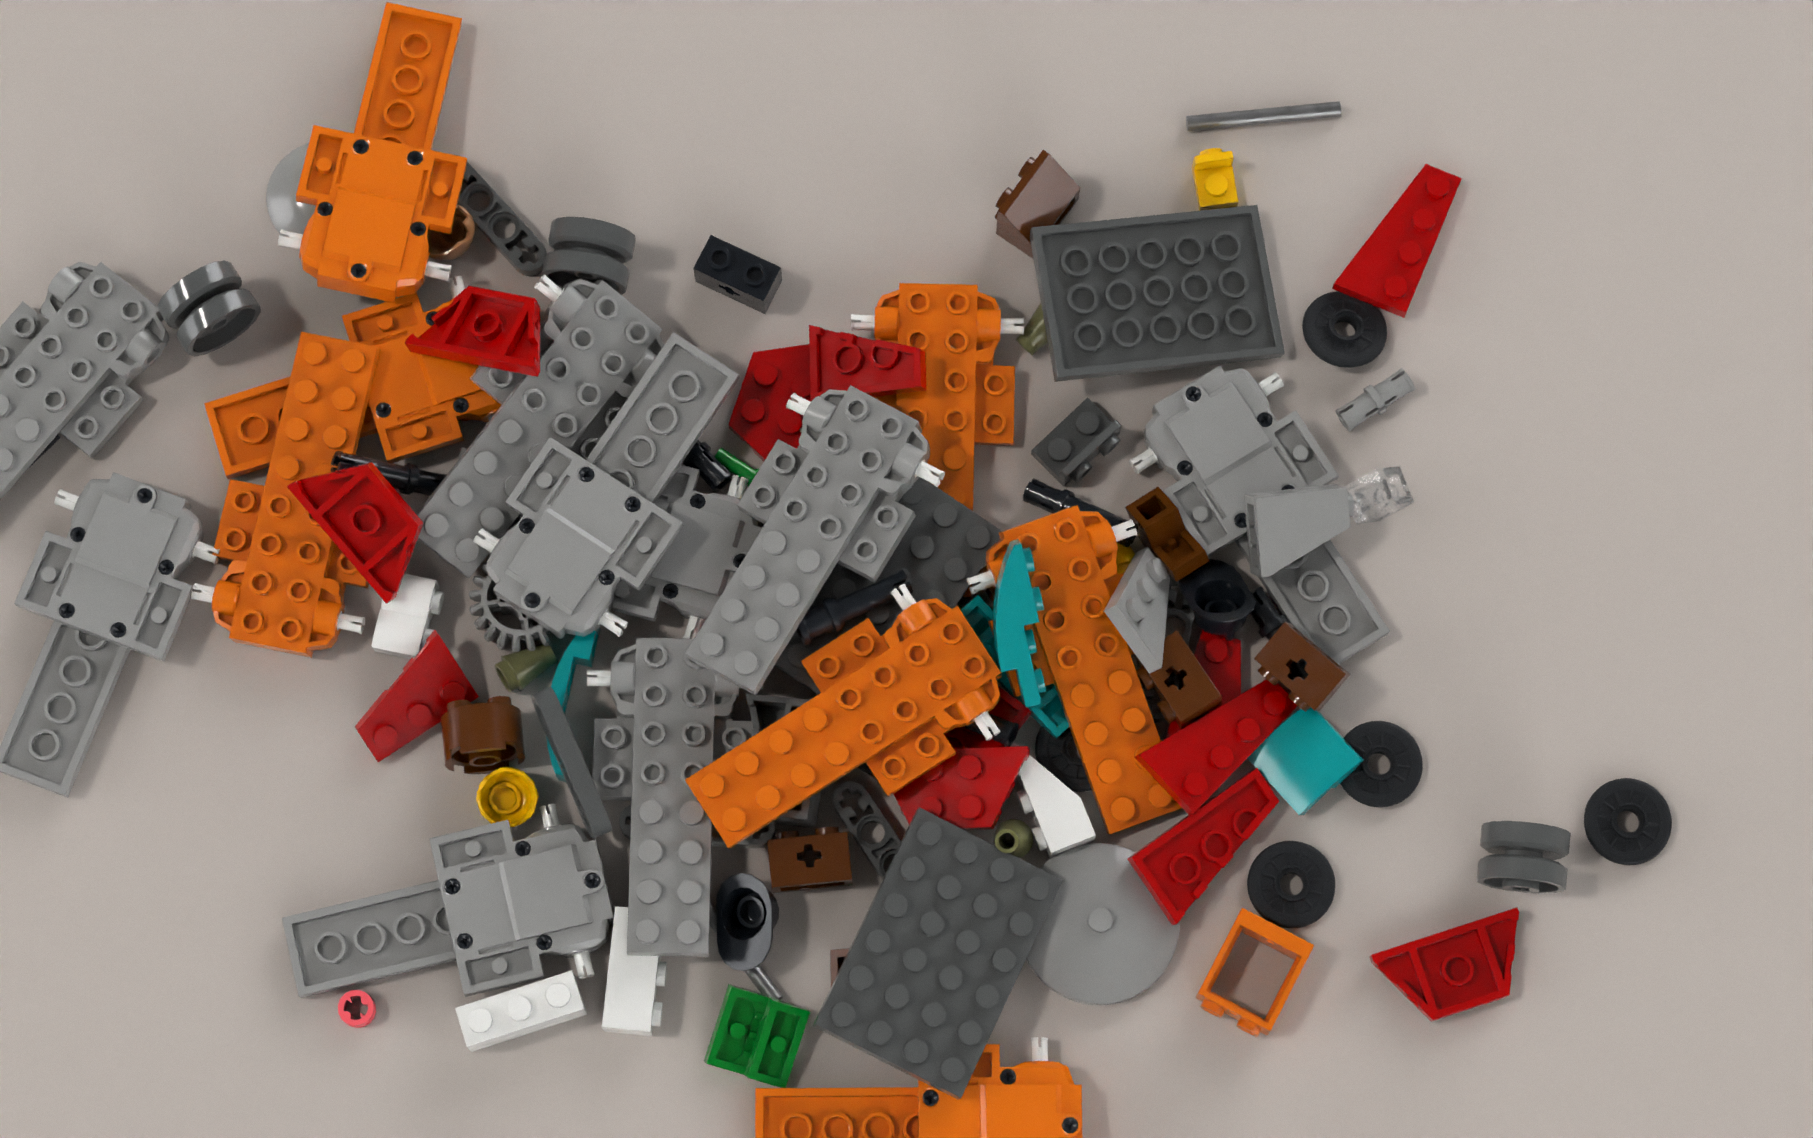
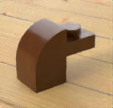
M1156 487L1125 507L1129 518L1138 524L1137 535L1145 548L1148 547L1153 555L1164 563L1167 572L1176 582L1209 562L1206 551L1186 530L1178 508L1159 487Z

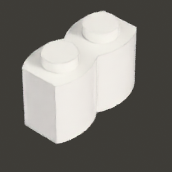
M404 574L396 598L387 604L382 599L372 641V648L375 652L407 659L415 658L427 643L426 639L434 631L430 629L433 614L439 615L442 609L444 592L439 591L437 580Z

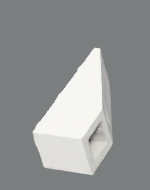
M1013 742V744L1010 747L1019 745ZM1029 755L1027 761L1024 760L1017 775L1021 790L1016 792L1023 813L1028 814L1031 812L1036 827L1032 828L1031 831L1038 850L1046 849L1051 859L1070 848L1094 842L1096 834L1081 798Z

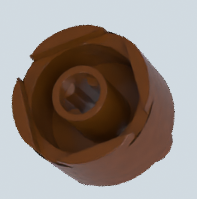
M491 697L487 700V703L471 704L468 700H456L447 704V712L441 717L444 761L445 767L448 770L454 771V765L464 766V774H488L496 769L509 767V761L516 758L518 765L524 762L525 749L521 711L518 707L512 705L510 697Z

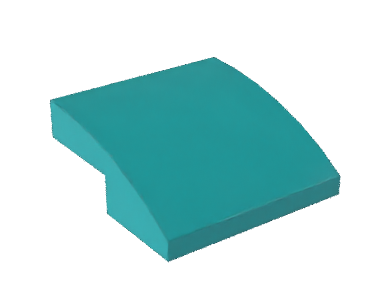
M1311 707L1306 712L1299 709L1275 729L1247 758L1255 768H1258L1265 779L1298 815H1304L1331 788H1336L1364 761L1319 711H1314Z

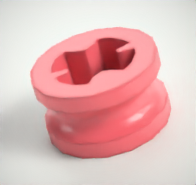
M351 990L340 998L338 1014L347 1025L354 1028H362L369 1025L374 1019L376 1004L373 998L366 992ZM361 998V1003L368 1007L365 1016L360 1013L362 1018L353 1020V1014L346 1011L349 1002L354 1005L353 999Z

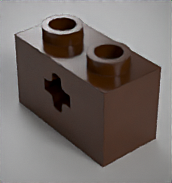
M1288 622L1283 623L1254 658L1261 665L1257 671L1273 685L1276 686L1280 681L1292 691L1288 695L1289 699L1305 712L1310 707L1314 711H1320L1351 675ZM1306 661L1307 665L1304 669L1309 675L1306 678L1296 677L1294 679L1292 675L1295 673V669L1291 664L1293 662L1302 663Z
M1177 630L1165 638L1162 668L1149 674L1137 658L1139 669L1136 672L1139 680L1147 691L1154 688L1162 700L1157 703V706L1169 724L1176 721L1179 727L1183 729L1222 704L1221 694ZM1174 675L1177 680L1183 678V688L1179 690L1175 685L1168 687L1169 677Z
M839 827L815 829V835L800 837L799 831L778 832L775 834V839L767 840L773 893L853 885L848 833L839 832ZM813 850L814 856L822 857L821 859H816L814 867L811 868L806 867L805 861H798V859L805 857V851Z

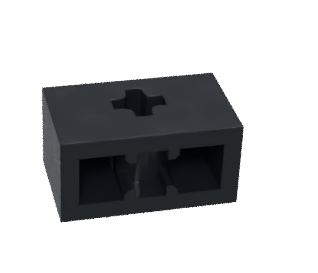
M710 235L693 268L695 282L763 314H766L782 282L781 267L713 235Z

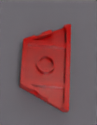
M468 286L454 298L450 305L442 308L431 317L435 324L418 338L412 333L405 341V345L413 353L538 377L540 373V306L536 299L532 297Z
M809 344L758 351L752 354L728 426L738 438L745 441L753 449V452L762 461H765L778 439L796 449L799 446L803 415L786 408V405L793 393L810 401Z
M370 462L290 483L287 488L383 601L387 604L396 598L424 523L377 467Z
M1028 746L955 748V755L894 793L908 824H910L916 810L920 807L963 830L994 829L1002 813V806L1005 800L1010 797L1016 784L1014 781L1024 760L1027 761L1030 755V748Z
M1516 907L1372 954L1369 958L1371 963L1433 1022L1506 998L1510 995L1511 968L1515 954V935L1517 921L1519 920V910Z

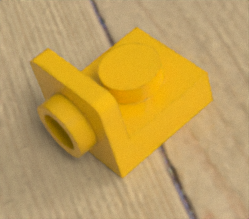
M1210 148L1201 151L1199 155L1194 157L1192 173L1199 211L1237 207L1238 196L1232 167L1234 159L1232 151L1223 152L1221 148Z

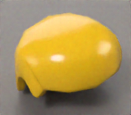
M502 767L485 776L479 784L476 795L480 814L491 824L509 820L510 827H516L530 819L535 813L539 798L535 782L525 771L514 767Z

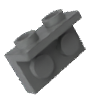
M1087 397L1031 450V455L1063 487L1071 480L1077 483L1092 469L1093 466L1090 462L1099 453L1106 456L1119 444L1121 440L1117 436L1120 434L1122 425L1117 420L1112 422Z

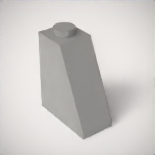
M1330 484L1244 494L1250 573L1261 578L1269 577L1350 528V517L1354 514V502L1351 493H1348L1347 487Z

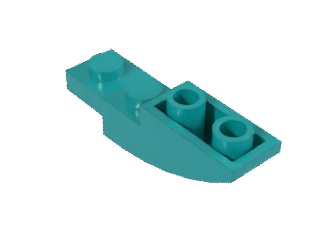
M1016 539L1009 543L997 579L993 609V632L998 667L1001 672L1016 670L1022 701L1027 708L1042 704L1039 693L1046 692V686L1041 668L1034 669L1030 654L1037 653L1032 629L1025 630L1024 626L1039 622L1037 611L1044 610L1039 586L1031 587L1028 572L1035 571L1030 547L1023 549L1022 543L1019 539Z

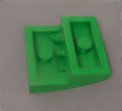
M728 984L704 1062L743 1074L747 1078L786 1088L810 1011Z

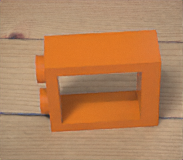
M1242 908L1195 998L1202 1001L1200 1007L1206 1012L1222 1018L1225 1013L1238 1020L1236 1026L1242 1031L1258 1037L1260 1032L1268 1035L1314 945ZM1241 932L1294 959L1264 1019L1211 991Z

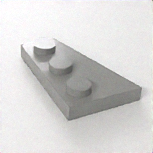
M1146 547L1133 556L1104 612L1150 674L1162 668L1170 577L1167 574L1164 563L1159 558H1156L1150 549Z

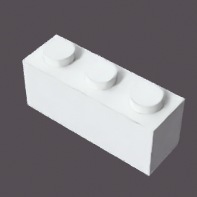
M615 906L602 1029L605 1032L652 1036L653 1026H661L663 1002H656L657 986L665 987L667 962H660L661 956L627 955L628 907Z
M572 970L455 1008L466 1046L471 1052L587 1015L577 979Z

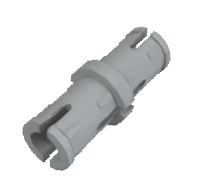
M1401 368L1374 387L1369 385L1364 388L1363 394L1350 403L1338 408L1336 414L1343 426L1350 432L1375 414L1382 415L1385 413L1389 405L1414 391L1415 386L1408 374Z

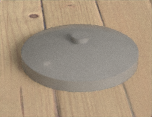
M1103 843L1080 845L1057 854L1040 868L1063 880L1026 960L1033 972L1046 986L1069 1000L1088 1005H1111L1132 999L1150 988L1161 977L1174 955L1179 938L1180 921L1178 924L1172 925L1128 861L1127 858L1136 853L1130 849Z

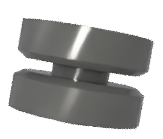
M561 217L552 221L548 242L554 251L545 255L542 276L545 274L560 288L576 279H583L591 283L603 280L620 295L626 292L630 273L623 263L633 258L636 242L633 233L616 224L585 217Z
M225 260L217 261L191 272L174 284L162 296L158 304V310L168 326L179 328L177 339L190 356L195 357L208 354L235 340L257 320L261 313L260 305L249 290L240 289L242 280L231 262Z
M1491 821L1483 823L1480 846L1493 855L1485 856L1478 861L1477 882L1481 885L1507 891L1525 893L1563 892L1566 890L1568 869L1554 860L1561 859L1569 854L1571 833L1556 826L1522 821Z

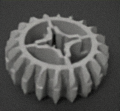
M484 563L482 565V569L485 572V574L488 575L486 571L487 563ZM489 575L487 578L474 576V584L482 588V590H472L469 592L471 600L480 602L469 607V611L473 616H481L474 622L477 630L488 628L484 634L487 642L493 641L499 636L497 647L500 650H504L508 643L512 641V651L514 653L521 651L522 643H527L529 651L535 650L534 642L541 640L545 647L551 646L547 636L550 633L556 638L561 639L540 624L534 627L533 619L528 616L525 617L522 612L501 598L497 597V600L491 601L496 584ZM502 612L503 615L513 614L517 616L522 630L511 629L502 625L494 618L492 613Z

